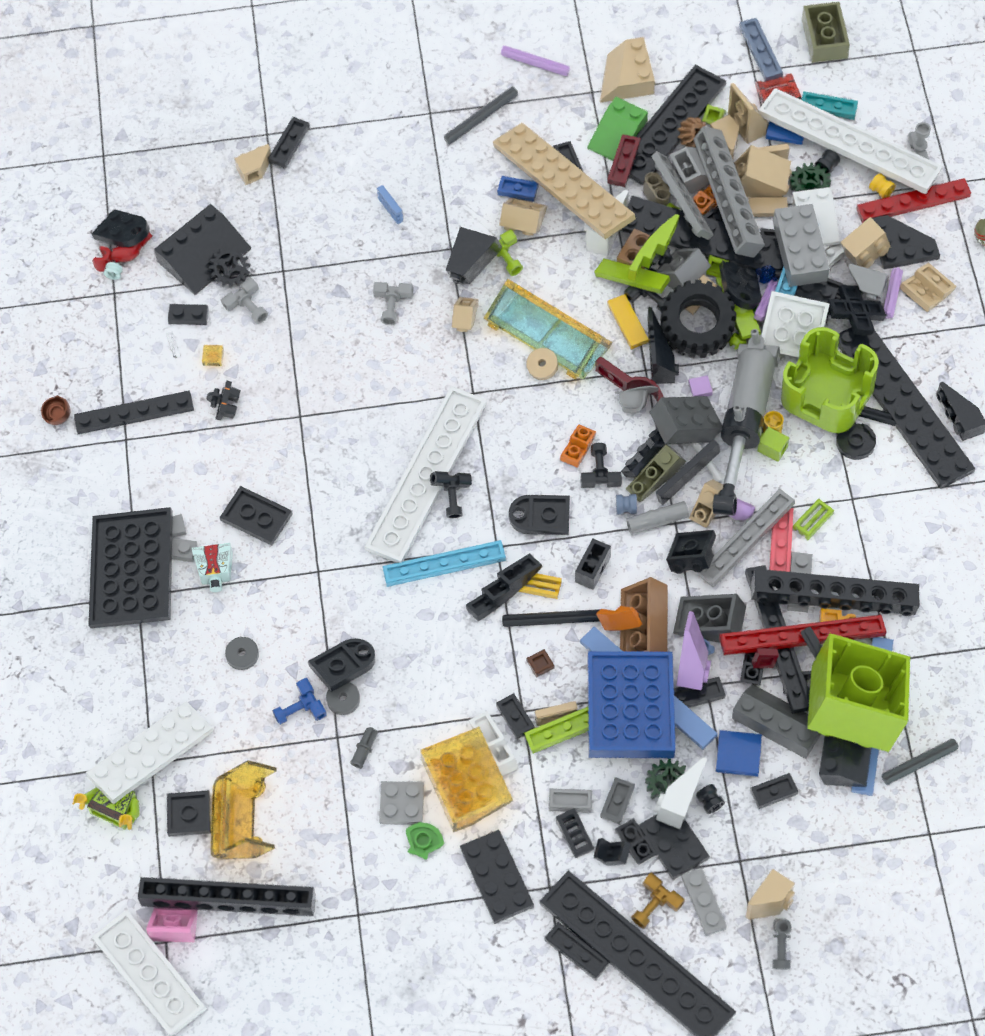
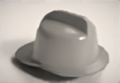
M644 386L626 391H618L615 394H619L623 412L636 413L645 408L648 395L657 392L659 388Z

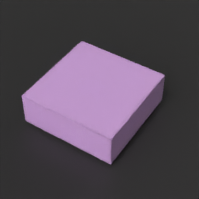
M708 375L688 380L692 397L712 396L713 391Z

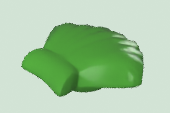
M419 822L406 828V836L410 845L407 853L427 860L429 853L444 845L442 834L434 825Z

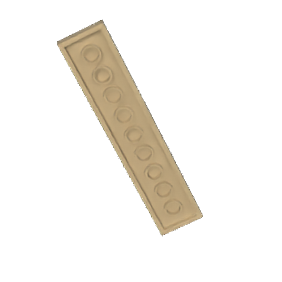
M523 122L493 141V145L498 151L604 239H607L636 219L635 214Z

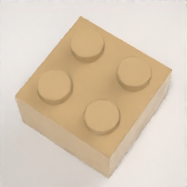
M871 217L841 241V245L849 260L854 265L865 268L871 267L874 261L879 256H884L891 247L886 233Z

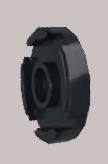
M855 422L849 430L837 434L836 446L839 452L846 458L861 460L873 453L876 446V435L868 425L863 423L856 424Z

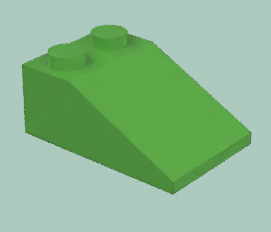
M616 96L606 109L587 149L613 161L622 134L636 137L648 122V111Z

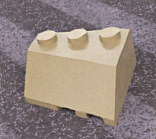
M644 37L627 39L608 53L600 103L613 101L616 96L621 99L654 94L655 79Z

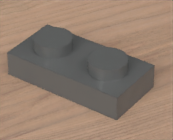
M615 777L600 818L621 824L635 784Z

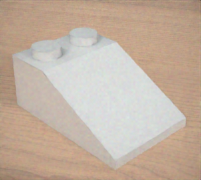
M831 187L793 192V206L813 204L823 245L840 244Z
M624 190L615 197L626 207L628 206L629 191ZM585 223L584 231H586L584 242H586V250L608 257L619 231L604 239Z
M703 757L673 782L667 788L665 794H660L654 810L658 813L656 820L678 829L681 828L707 758Z

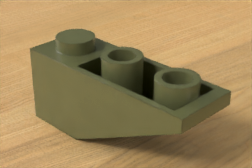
M666 444L628 485L626 490L630 494H636L637 500L642 502L675 475L687 461Z

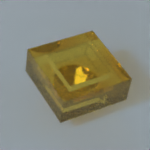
M223 345L203 346V366H222Z

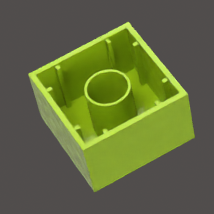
M829 633L812 664L807 729L825 736H834L855 742L863 747H872L890 752L908 723L910 656Z

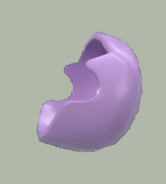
M737 499L735 516L729 515V517L735 520H747L752 517L755 507L752 504Z

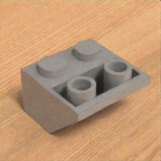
M685 147L669 155L675 170L690 194L710 185L697 148Z

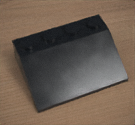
M209 204L158 245L154 252L157 262L196 295L216 279V277L211 278L213 271H209V266L213 265L209 261L210 259H215L213 257L214 252L219 254V248L226 251L227 246L230 247V250L237 247V252L239 253L243 250L242 256H244L251 250V246L228 219L212 204ZM230 255L223 256V257L220 258V259H226V258H228ZM232 260L228 264L227 269L232 266ZM217 268L219 274L221 275L222 271Z

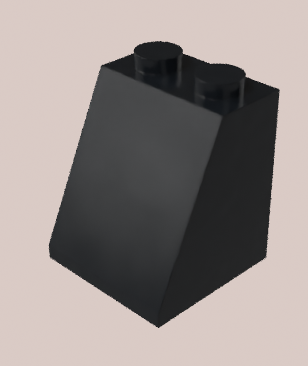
M460 227L446 272L453 279L454 283L464 285V283L471 284L501 251L502 245L497 237Z

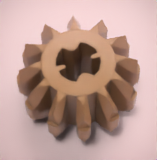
M687 118L680 123L681 127L677 129L680 135L677 138L682 139L681 145L697 148L693 138L706 125V122H701V118Z

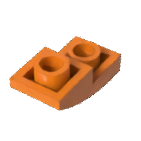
M711 185L704 191L700 190L692 198L702 215L717 206Z
M578 424L570 436L569 443L561 453L560 460L578 468L594 440L596 431Z
M619 606L615 611L600 609L596 613L604 630H628L642 625L639 614L633 607Z

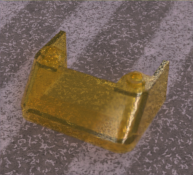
M247 760L216 778L212 792L210 849L212 857L218 859L258 858L275 849V844L263 842L261 837L254 836L255 799L263 794L266 788L265 778L277 772V767Z

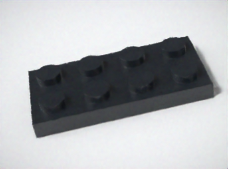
M499 829L460 845V850L494 924L534 908V903Z

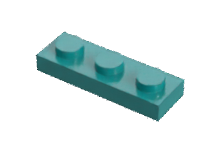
M803 91L802 101L836 117L855 120L858 106L857 100Z

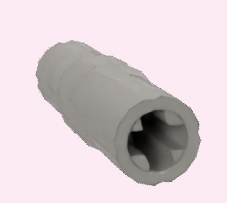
M685 501L626 518V522L632 535L688 518L689 511Z

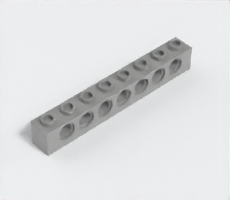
M703 126L693 139L735 254L755 257L765 245L722 130Z

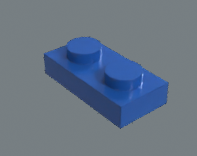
M501 176L497 195L534 202L538 183Z

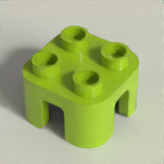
M818 327L807 332L802 339L797 363L789 361L784 368L781 403L789 413L828 432L842 433L853 426L871 397L875 387L879 361L877 354L864 344H859L855 351L854 359L838 351L839 333L830 328Z

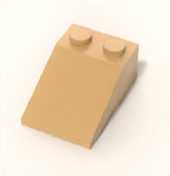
M734 82L731 83L728 115L733 120H737L740 125L739 134L749 144L766 135L768 122L759 114L756 105L750 102Z

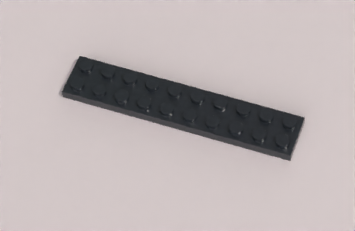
M631 196L627 208L635 214L636 219L620 229V231L631 234L633 229L651 235L677 214L679 215L678 225L669 246L679 249L699 248L705 257L715 256L727 260L729 263L732 262L744 268H751L758 273L780 278L784 265L777 239L761 234L765 246L755 257L735 254L724 223L704 217L714 234L707 240L703 237H697L693 233V227L684 218L685 213L683 210Z
M852 327L840 332L838 347L844 355L854 359L855 351L859 344L870 347L877 354L879 364L872 395L882 409L890 413L896 423L895 427L938 487L942 489L974 473L976 468L877 332L874 331L872 335H856Z
M569 870L539 901L542 907L604 957L609 964L694 1036H717L736 1015L737 1011Z

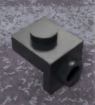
M598 838L594 858L607 866L624 865L627 863L631 844L627 841L609 842L604 838Z

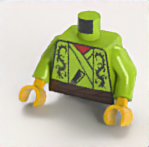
M97 787L85 794L77 793L73 798L72 804L80 803V810H83L85 805H87L90 814L125 830L126 828L131 830L132 824L140 816L139 800L133 790L114 804Z

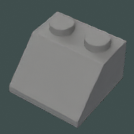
M699 248L676 249L671 254L673 257L671 263H664L656 271L670 277V282L667 286L674 290L678 285L683 287L686 281H691V284L695 283V280L700 279L706 274L711 265Z

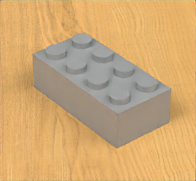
M813 204L775 209L773 225L789 287L827 282L830 269Z

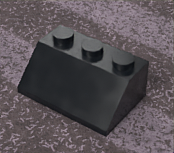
M824 736L819 776L824 785L866 787L872 747H863L858 743L834 736Z

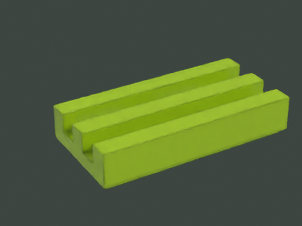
M818 498L793 525V529L795 531L798 530L800 535H804L809 540L834 514V509ZM819 506H821L822 508L809 520V522L804 527H801L805 520ZM827 510L825 515L809 531H807L813 525V523Z

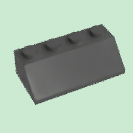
M753 684L743 692L733 708V720L762 734L764 737L807 759L821 735L816 731L807 729V713L792 714L789 703Z

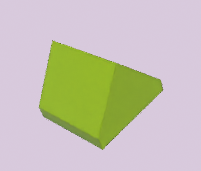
M710 255L708 262L711 266L706 271V274L717 278L721 277L719 265L722 260L728 261Z

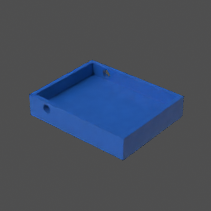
M588 651L589 758H674L676 747L673 652Z

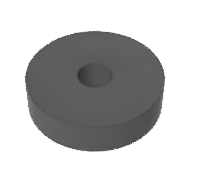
M237 637L226 646L225 656L232 668L246 670L256 664L259 658L257 644L252 639ZM242 651L246 652L244 655H239Z
M349 682L333 692L328 689L326 694L327 705L332 712L338 715H348L354 712L360 703V694L357 687ZM341 696L347 697L345 700H340Z

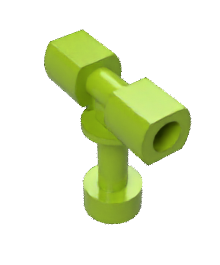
M510 229L499 235L502 249L496 256H502L507 263L506 270L511 276H515L522 271L523 266L519 260H513L508 253L509 247L517 243V237Z

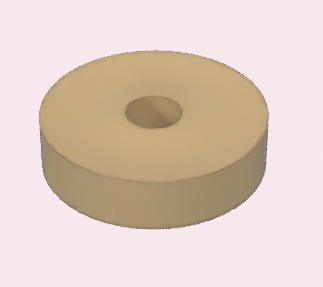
M538 348L530 353L526 365L532 377L538 380H547L555 375L559 363L553 351L547 348ZM541 362H546L544 366H539Z

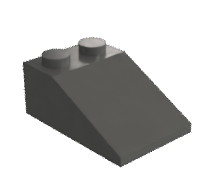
M738 594L680 597L673 633L684 636L688 614L691 611L694 612L703 638L707 641L720 643V634L742 631L746 605Z

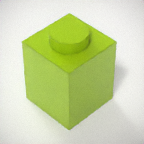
M768 427L765 433L762 432L757 451L779 462L788 448L789 437Z

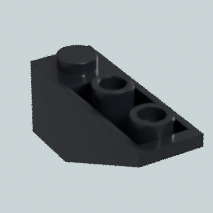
M939 383L938 391L936 392L937 399L944 405L945 414L953 422L954 431L960 436L962 441L984 434L985 419L979 408L946 383Z

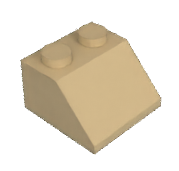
M510 198L503 203L499 226L504 227V230L507 231L510 229L512 231H515V229L520 230L525 235L536 234L540 231L547 205Z
M772 869L748 902L746 918L751 920L780 915L783 909L787 911L794 901L792 898L795 895L793 891L795 883Z

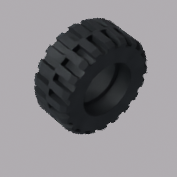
M695 280V283L691 284V281H686L683 287L681 285L676 286L674 292H670L667 295L666 301H664L660 326L667 341H670L669 346L673 350L679 349L678 353L683 356L685 353L690 354L689 358H695L696 355H700V358H706L708 353L713 356L717 354L718 349L722 350L726 346V343L730 341L736 324L735 304L733 301H729L731 296L727 292L723 293L721 286H712L713 282L701 283V280ZM690 306H702L714 314L716 325L707 332H693L681 323L680 313Z

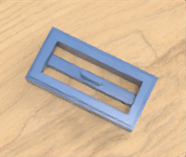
M383 185L377 187L378 200L397 225L402 223L403 211Z

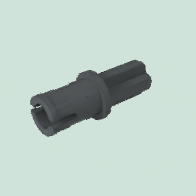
M372 727L366 728L360 743L356 744V752L350 761L352 766L359 769L363 768L368 754L372 752L371 747L378 734L376 729Z

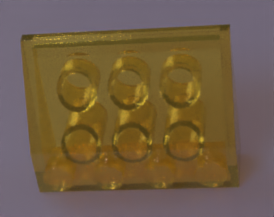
M480 727L420 749L421 761L453 833L476 824L513 802Z

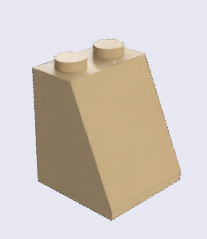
M751 145L734 162L746 197H782L787 194L789 190L788 179L792 172L790 160Z

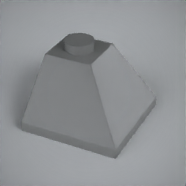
M849 263V271L862 294H865V298L871 300L881 298L888 281L887 273Z

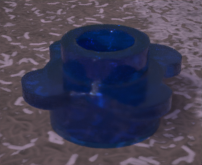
M765 265L756 270L760 283L766 284L771 280L777 282V277H775L776 271L773 267Z

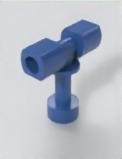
M304 678L296 683L301 694L298 697V702L284 709H281L279 706L272 710L279 725L287 722V716L303 708L305 711L310 710L315 721L327 716L321 701L316 700L314 689L308 678Z

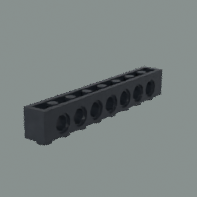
M755 569L751 577V600H757L760 603L777 602L781 605L790 603L798 604L802 607L811 605L824 609L833 607L844 611L854 609L861 612L876 611L882 614L897 613L903 616L915 615L920 607L919 584L765 569ZM769 586H774L778 590H773ZM790 588H795L798 592H793ZM811 590H815L819 594H814L811 592ZM831 592H836L839 596H835ZM852 594H857L860 598H856ZM873 596L879 597L880 600L873 598ZM893 597L898 598L900 602L895 601Z
M140 877L137 898L141 906L314 916L316 893L314 887Z

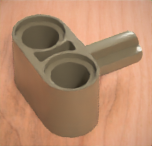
M654 172L648 173L645 176L643 193L646 198L659 204H669L671 195L669 186L662 180L659 174Z

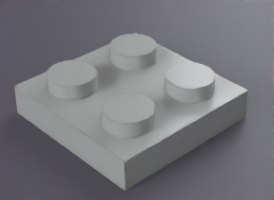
M381 781L380 824L413 825L423 822L424 782Z

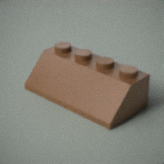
M649 577L622 588L621 606L635 608L642 625L633 629L620 630V649L622 651L667 652L668 585Z

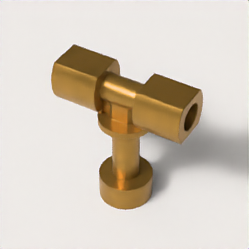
M652 872L644 879L642 884L652 892L650 894L652 900L642 911L636 910L631 916L632 921L642 929L650 923L648 917L658 905L664 906L667 904L677 912L685 903V899L674 890L670 892L662 885L663 881Z

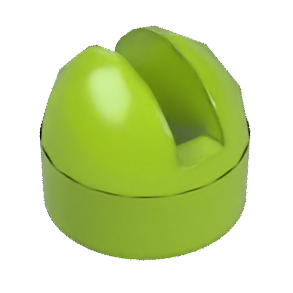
M734 333L730 338L729 344L730 347L734 345V349L738 350L739 345L746 344L747 341L746 339L742 340L738 333Z

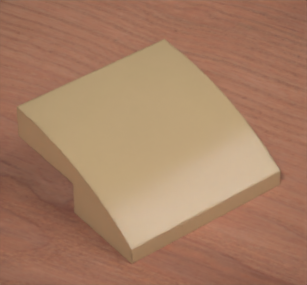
M929 262L917 269L912 277L900 285V289L926 312L936 307L957 287Z

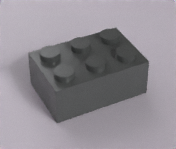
M708 396L661 397L650 411L665 444L710 442L715 439L722 429V424Z

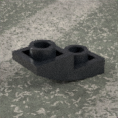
M756 652L745 653L740 682L761 686L764 668H753L752 660Z
M634 818L615 828L620 840L631 844L629 853L638 865L657 855L648 837L644 836Z

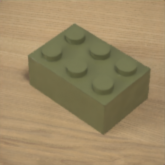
M840 1L804 5L802 24L811 62L848 59L850 42Z

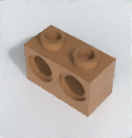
M633 229L617 256V262L631 265L633 261L630 260L635 259L637 253L642 248L640 246L646 243L650 235Z

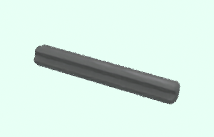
M952 738L882 774L884 783L889 785L956 751L959 747L958 743Z

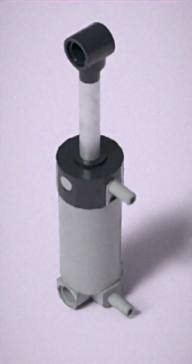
M757 329L751 330V338L748 344H740L738 347V364L721 429L722 440L729 446H732L723 488L713 498V514L731 516L736 514L737 497L734 490L743 450L754 448L760 443L774 370L779 365L780 346L765 345L764 338L759 336Z

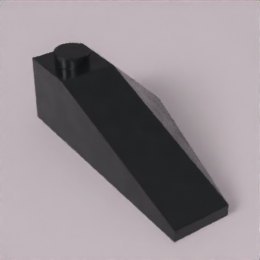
M648 307L647 321L651 380L656 384L675 383V376H679V364H675L674 354L652 307Z

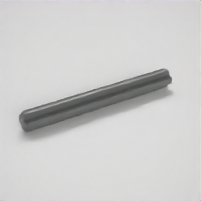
M513 86L446 133L444 140L448 144H452L518 96L517 89Z

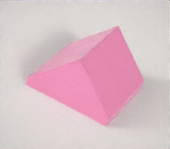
M154 908L147 925V933L150 939L159 942L195 943L198 910Z

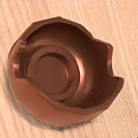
M58 395L48 398L41 407L42 418L51 425L63 424L71 414L68 401Z

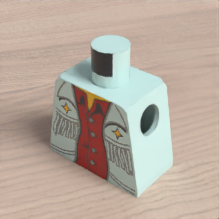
M223 543L192 548L201 583L203 585L209 584L211 592L221 591L222 582L231 580L233 559L231 544Z

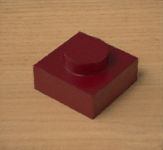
M757 648L752 660L753 668H774L779 657L778 650Z

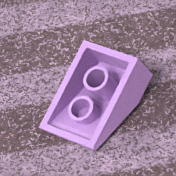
M689 611L684 631L676 686L702 690L703 682L707 683L711 661L707 660L709 652L694 612Z

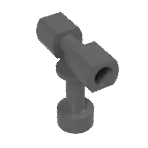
M775 918L773 921V929L778 933V935H773V937H777V959H773V969H790L791 960H786V938H791V935L786 934H790L792 926L791 922L787 919Z

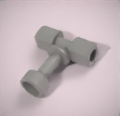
M920 122L916 125L915 131L910 132L907 137L911 149H915L916 154L930 160L926 151L928 143L925 139L929 137L931 127L926 122Z
M250 277L240 285L241 289L235 294L230 292L223 297L221 303L227 311H231L237 305L246 306L252 312V319L257 324H260L266 320L268 312L263 307H257L251 301V295L259 290V287L255 280Z
M374 282V297H384L388 301L386 311L382 312L381 322L383 324H396L395 302H398L400 298L412 299L413 284L399 283L397 287L388 286V282Z

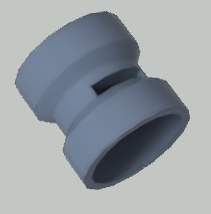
M630 494L629 496L616 495L617 515H623L625 512L637 514L636 494Z

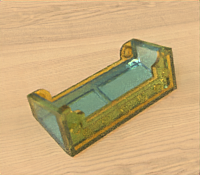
M508 278L483 318L488 321L487 325L497 331L500 328L534 350L547 348L553 351L559 365L568 370L566 374L575 380L577 377L584 379L595 366L596 360L600 356L603 357L613 343Z

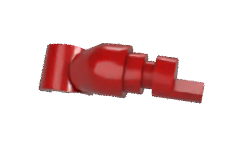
M149 232L148 236L137 245L131 247L118 246L113 248L112 251L108 247L99 246L102 257L92 259L95 269L99 272H104L106 264L115 261L120 263L134 260L140 254L141 247L153 235Z

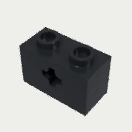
M592 538L575 570L576 583L594 590L611 558L610 545Z

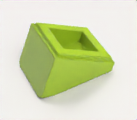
M707 104L702 122L710 125L725 117L727 111Z

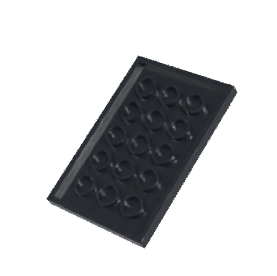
M171 507L92 517L88 621L91 629L171 620L173 510Z

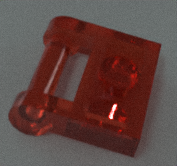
M792 73L785 74V77L755 82L756 90L759 92L763 103L775 88L801 100L802 96Z

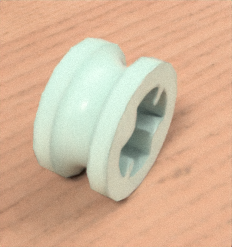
M109 262L106 264L104 275L107 278L118 280L121 277L120 273H122L123 268L117 263Z

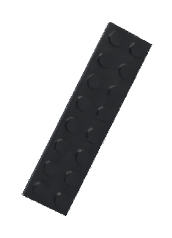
M696 64L636 136L640 138V145L629 175L630 179L644 185L645 176L648 173H655L657 171L651 156L656 151L667 157L672 153L682 140L677 138L680 135V132L677 130L681 127L680 123L687 118H700L705 112L707 104L710 105L726 86V80Z

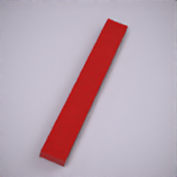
M882 615L723 633L720 634L719 640L723 655L756 652L757 648L783 649L807 646L801 636V631L808 627L813 629L821 644H824L829 633L858 640L886 636L887 631Z

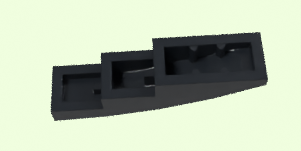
M530 553L498 572V579L482 588V595L467 603L466 610L479 622L523 588L542 568V564Z

